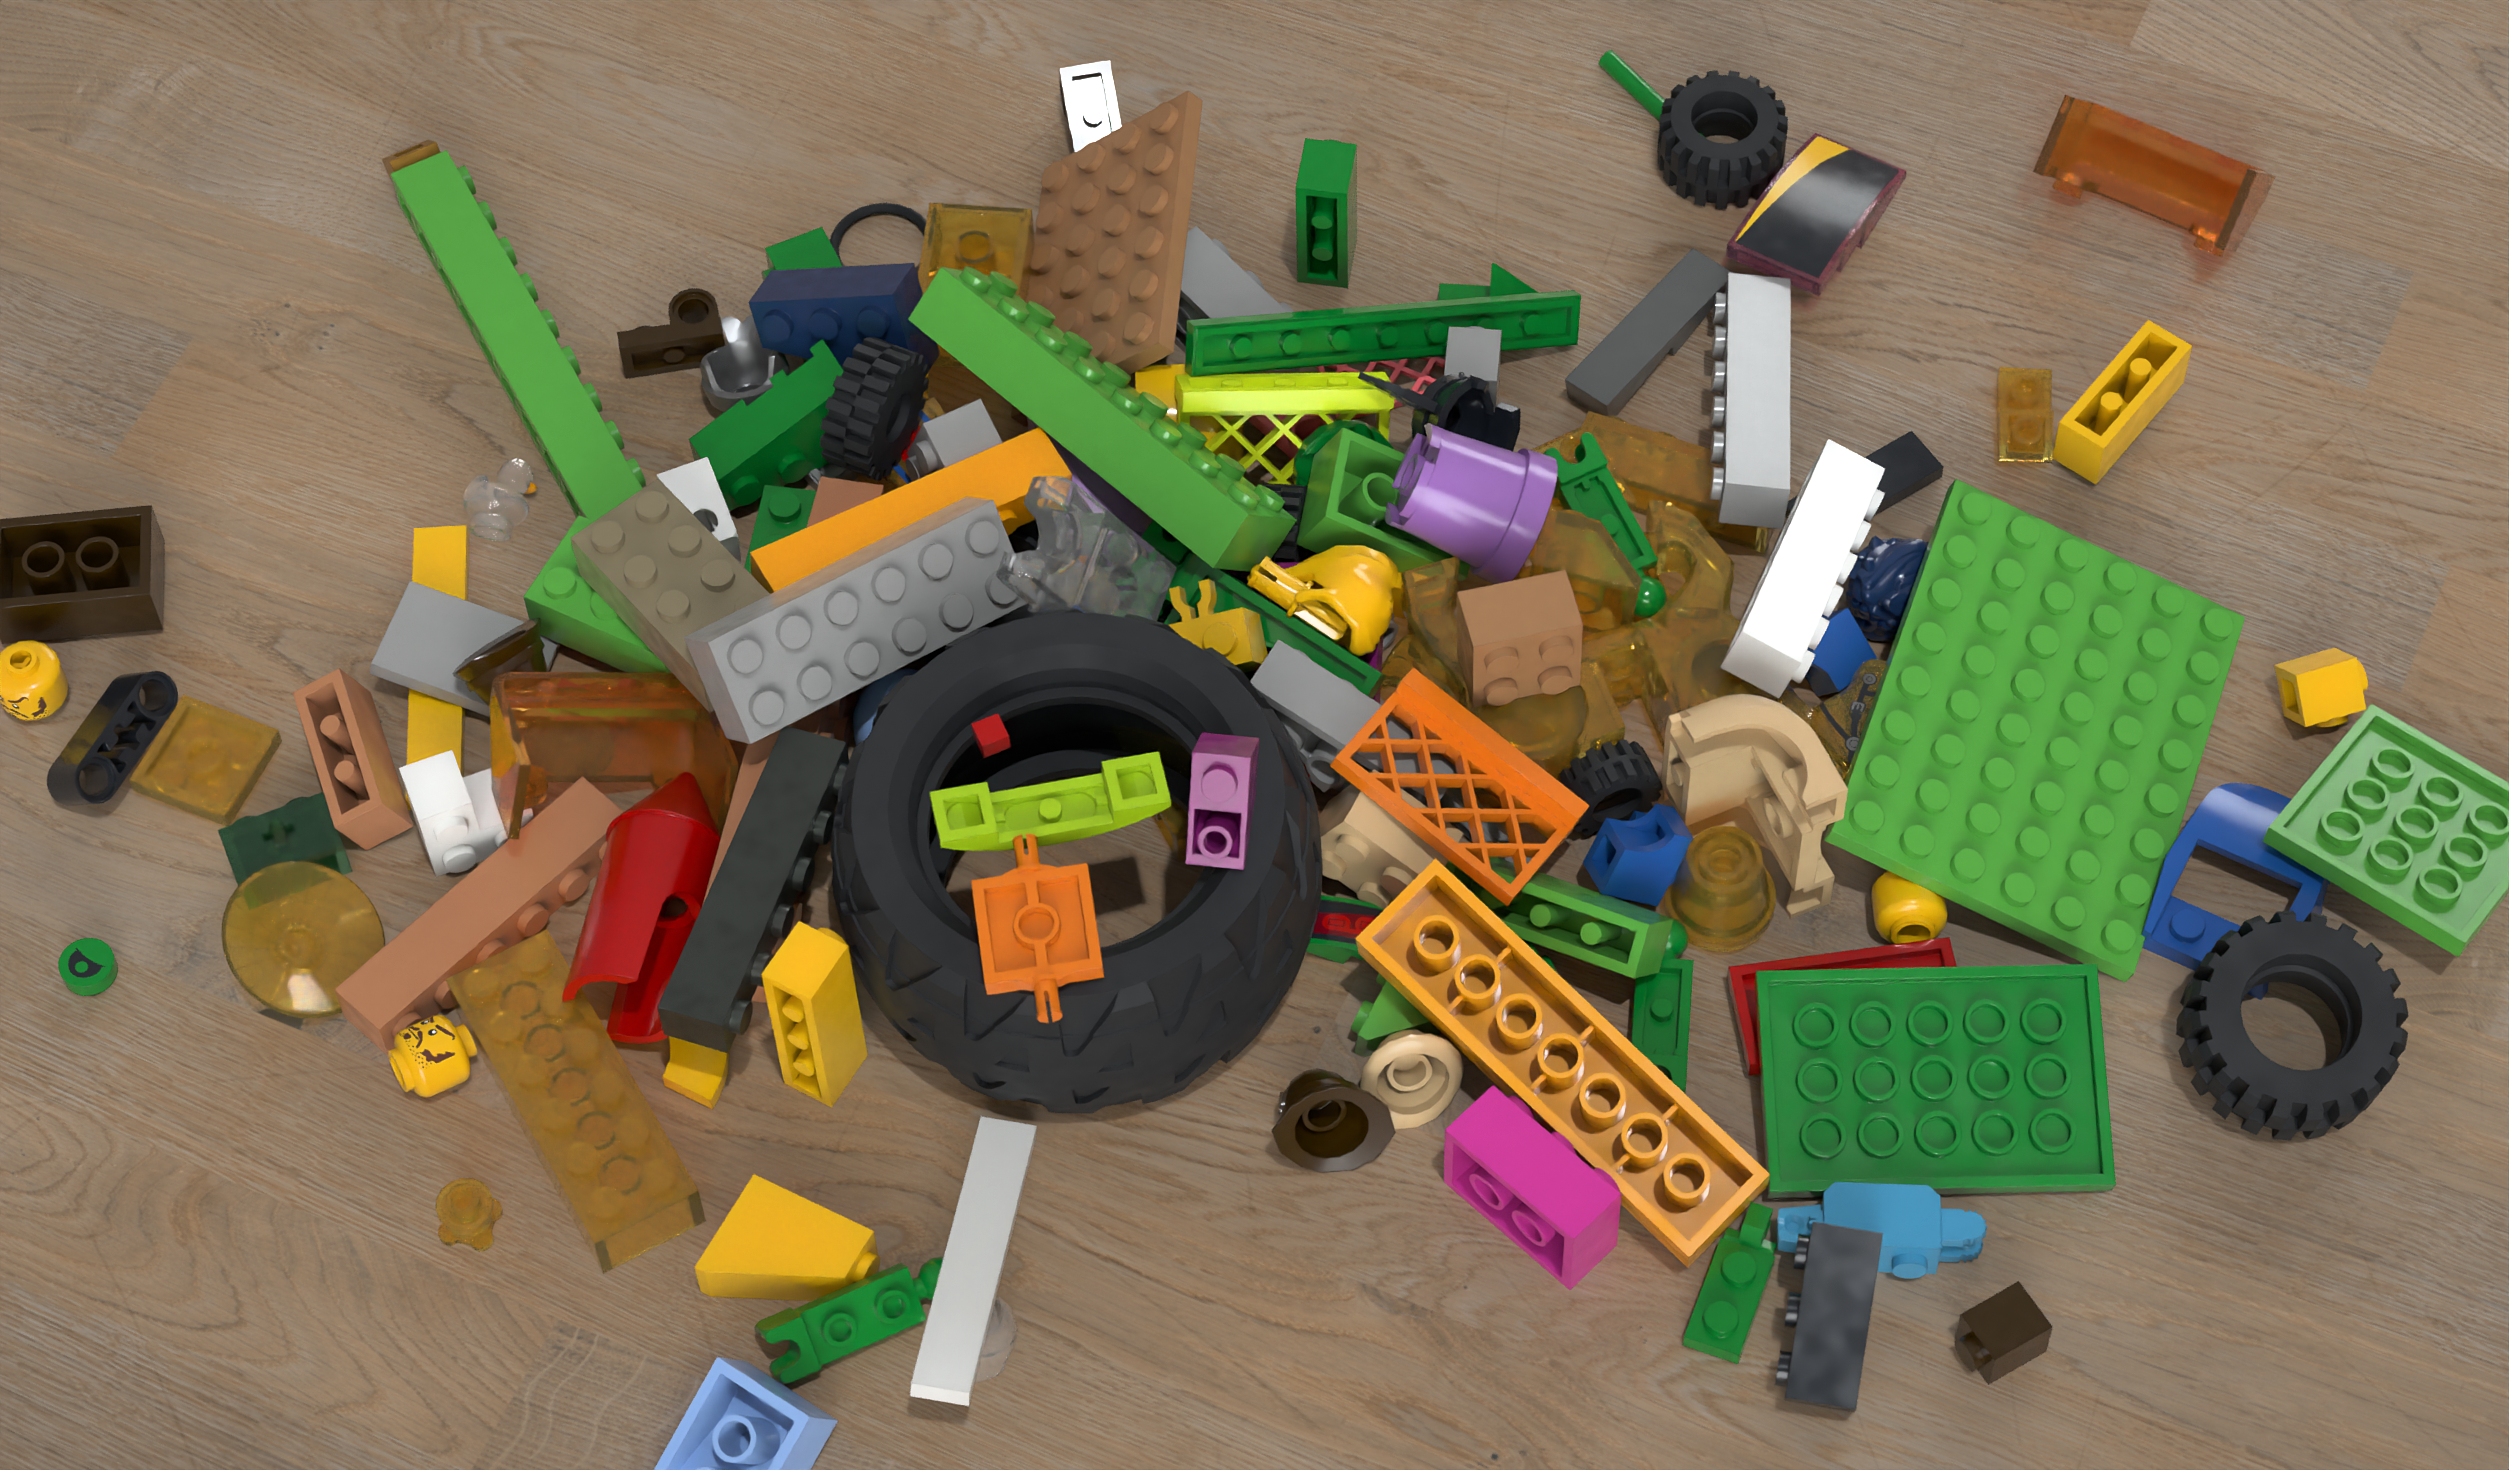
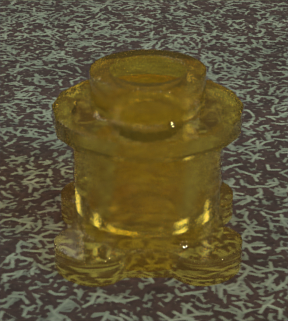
M460 1178L449 1182L441 1189L436 1198L435 1209L439 1220L443 1223L438 1228L441 1242L446 1246H453L457 1243L470 1245L478 1252L488 1250L494 1243L492 1235L494 1224L503 1215L500 1202L492 1198L490 1189L483 1182L474 1178Z

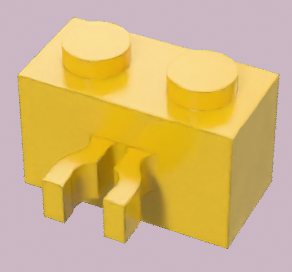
M1207 579L1198 581L1201 599L1197 603L1199 618H1197L1195 608L1190 607L1186 601L1185 588L1180 586L1169 588L1171 602L1182 617V622L1169 625L1173 630L1203 650L1212 647L1224 655L1243 673L1259 669L1268 655L1260 614L1244 607L1213 614L1217 593L1214 581Z

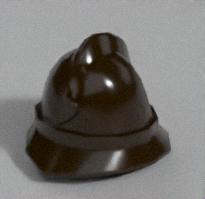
M540 617L531 619L486 644L466 658L452 673L454 677L465 682L470 692L475 691L495 712L506 717L522 718L531 723L540 719L543 713V701L549 687L548 668L542 650L545 644L540 637Z
M1319 1068L1303 1071L1290 1081L1284 1092H1280L1278 1099L1280 1119L1271 1130L1281 1154L1300 1167L1320 1172L1348 1171L1362 1166L1377 1158L1396 1133L1388 1106L1369 1091L1361 1090L1354 1082L1346 1081L1339 1074Z

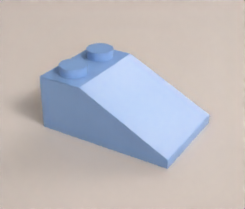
M717 1357L654 1470H811L838 1420L749 1362Z

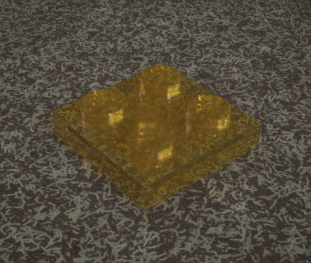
M183 694L129 781L133 791L229 827L280 746L282 739L279 731L275 728Z

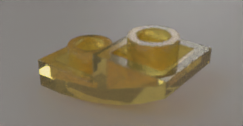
M1999 367L1997 373L1998 461L2052 463L2054 410H2051L2052 369Z

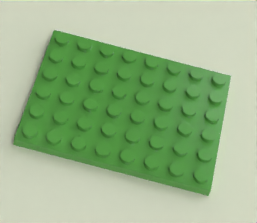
M1955 479L1946 492L1844 781L1848 788L1844 819L1829 824L1824 841L2084 964H2097L2099 971L2126 982L2134 975L2146 938L2141 934L2166 855L2177 838L2245 617Z

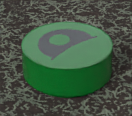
M83 938L71 943L64 949L58 961V969L64 984L71 992L81 996H92L105 991L113 984L117 977L118 964L112 949L107 943L96 938Z

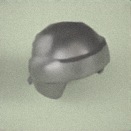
M728 316L721 319L728 345L708 353L700 363L702 387L712 406L722 412H726L742 399L748 406L773 387L769 379L783 369L787 375L790 374L789 363L784 353L762 348L761 341L757 337L758 332L753 316H748L743 323L737 318Z

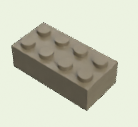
M658 478L570 539L579 574L711 713L714 711V708L684 637L770 594Z

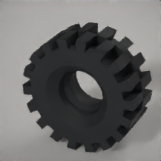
M867 337L863 339V344L858 343L855 346L853 358L847 357L843 363V373L841 377L837 375L833 383L835 391L832 397H828L825 406L828 409V414L822 419L821 430H824L825 433L820 438V447L824 448L821 454L827 460L826 462L877 481L882 480V476L887 477L891 474L892 466L897 467L902 460L901 453L903 449L907 450L911 444L910 436L912 431H917L920 422L917 419L919 411L923 410L926 398L923 397V393L928 389L929 379L925 378L929 372V367L925 363L926 358L923 355L875 337Z

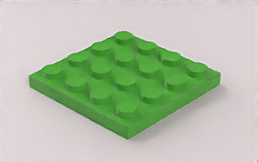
M2371 704L2268 827L2263 842L2459 958L2509 893V783Z

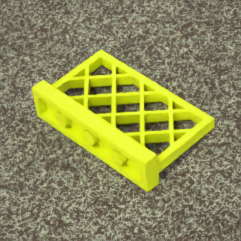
M1360 372L1221 374L1197 377L1175 375L1177 424L1179 425L1180 422L1190 425V416H1213L1223 428L1204 446L1214 452L1232 435L1249 451L1238 463L1246 470L1253 462L1258 460L1274 476L1267 482L1272 484L1293 485L1288 478L1293 474L1294 458L1279 471L1263 453L1283 434L1300 449L1303 441L1290 428L1305 414H1318L1327 424H1330L1336 420L1350 421L1356 414L1376 413V428L1389 440L1390 409H1394V399L1358 378ZM1362 372L1377 379L1380 378L1391 382L1385 372ZM1329 414L1340 415L1334 420ZM1252 415H1266L1276 427L1254 446L1237 429ZM1276 415L1288 416L1281 421ZM1224 416L1235 417L1229 422Z

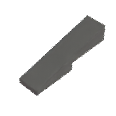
M1692 248L1565 378L1568 398L1611 424L1665 355L1670 353L1674 356L1713 308L1715 293H1725L1728 272H1733Z

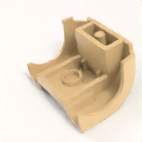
M1748 694L1723 696L1670 715L1665 732L1661 797L1664 801L1670 799L1694 838L1687 852L1725 840H1747L1767 848L1774 854L1791 885V894L1786 905V912L1790 919L1830 904L1834 874L1822 855L1820 843L1822 831L1826 830V825L1844 819L1848 788L1810 725L1783 704L1762 696Z

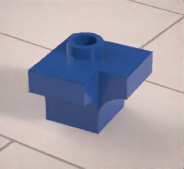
M1848 608L1833 611L1829 617L1822 614L1821 617L1830 621L1816 649L1807 648L1808 651L1815 654V657L1805 678L1816 696L1838 692L1881 664Z
M1656 803L1648 813L1634 810L1629 821H1620L1606 817L1583 864L1601 894L1658 906L1668 886L1672 885L1675 881L1679 866L1694 838L1675 807Z

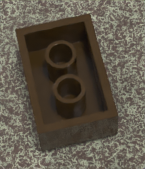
M152 505L0 519V640L2 644L163 629L165 540Z

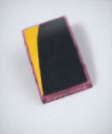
M1814 133L1783 166L1750 209L1728 242L1726 257L1772 277L1791 279V285L1820 296L1835 270L1841 272L1855 248L1863 247L1905 180L1907 171L1823 135Z

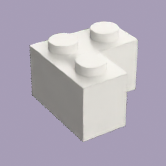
M452 750L399 768L416 825L436 877L449 872L459 873L466 871L474 866L475 863L487 859L534 818L513 760L463 778Z

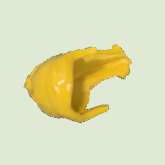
M1336 545L1322 553L1311 556L1295 566L1285 569L1305 584L1309 580L1314 583L1313 589L1306 588L1299 590L1295 594V600L1298 603H1303L1307 600L1326 602L1350 626L1344 636L1335 643L1346 647L1351 654L1357 657L1363 656L1366 653H1372L1375 650L1376 644L1380 642V637L1386 632L1391 622L1393 613L1392 590L1399 578L1397 565L1390 557L1386 556L1385 553L1363 545ZM1260 564L1254 565L1250 570V576L1247 577L1248 581L1255 570L1258 571Z

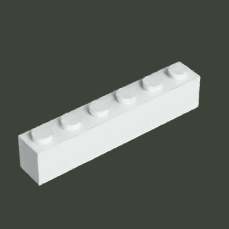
M1830 439L1827 440L1804 480L1720 668L1777 698H1780L1791 679L1799 684L1801 683L1815 657V654L1808 651L1807 648L1816 649L1830 622L1821 616L1822 614L1827 617L1831 615L1844 590L1836 582L1844 584L1858 556L1849 551L1857 553L1871 527V524L1863 519L1871 521L1885 495L1884 492L1877 489L1885 468Z

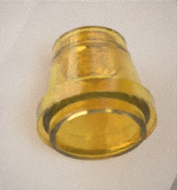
M1726 825L1707 828L1693 838L1677 870L1673 884L1668 886L1664 894L1666 916L1678 919L1685 926L1689 943L1705 950L1718 952L1741 949L1758 940L1770 926L1776 905L1775 885L1769 872L1764 867L1763 855L1759 844L1744 830Z

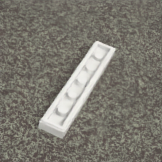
M980 1117L911 1380L910 1396L965 1406L970 1404L1036 1140V1125Z

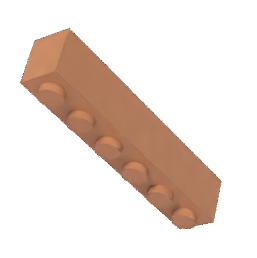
M582 776L334 989L344 1017L388 1056V1051L394 1049V1037L398 1031L437 1015L443 1009L456 1005L472 983L485 972L489 973L496 970L504 962L510 950L526 936L531 937L537 934L546 925L549 916L565 902L573 901L584 893L590 881L599 873L607 846V828L611 821L624 811Z

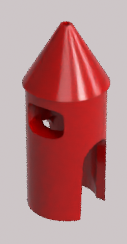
M681 772L611 821L606 831L607 846L564 987L562 1001L575 999L578 989L585 984L597 981L618 982L605 1033V1038L641 1044L653 1043L669 1037L664 1035L657 1007L702 908L721 840V834L697 779L690 772ZM680 897L687 904L685 912L675 917H665L671 900Z

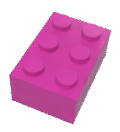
M1492 1085L1445 1129L1444 1183L1567 1289L1571 1290L1617 1246L1622 1195L1617 1183L1604 1170L1600 1168L1592 1169L1577 1156L1572 1144L1563 1135L1555 1131L1549 1133L1537 1123L1531 1110L1519 1098L1513 1095L1507 1097Z

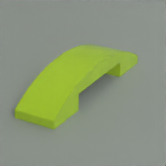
M1159 751L1102 761L1101 773L992 793L989 792L987 782L929 792L941 848L965 851L1014 850L1012 840L1021 834L1024 849H1027L1026 834L1028 833L1037 836L1038 847L1066 843L1128 826L1171 807V798Z

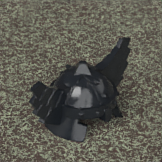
M1362 372L1358 376L1363 382L1375 387L1412 410L1411 427L1413 439L1417 433L1427 437L1424 425L1431 423L1447 431L1514 451L1520 431V408L1500 402L1495 407L1494 412V405L1487 389L1489 383L1481 378L1472 375L1467 377L1464 376L1463 372L1441 376L1430 384L1423 394H1419L1409 388L1405 389L1397 384L1380 378L1377 379Z

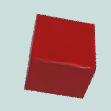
M998 713L971 724L973 736L984 758L1011 748L1009 735Z

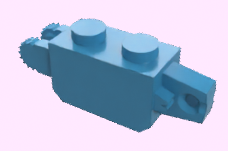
M1835 1182L1824 1191L1822 1205L1779 1209L1776 1242L1777 1250L1796 1253L1798 1234L1810 1235L1812 1222L1883 1233L1877 1272H1893L1898 1277L1911 1279L1922 1277L1925 1274H1936L1939 1262H1959L1963 1260L1966 1263L1968 1260L1972 1262L1974 1258L1978 1259V1255L1982 1252L1984 1243L1982 1238H1985L1987 1225H1985L1986 1219H1982V1214L1978 1215L1977 1211L1971 1212L1969 1210L1964 1212L1963 1209H1941L1940 1195L1929 1185Z

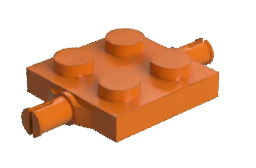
M1028 833L1026 834L1027 855H1025L1022 834L1014 837L1012 840L1017 868L1001 876L971 880L987 995L1019 990L1034 991L1037 1020L1049 1023L1046 1001L1050 1002L1053 1022L1060 1020L1063 1016L1058 987L1072 982L1104 978L1088 863L1063 867L1040 865L1037 845L1038 838L1036 835Z

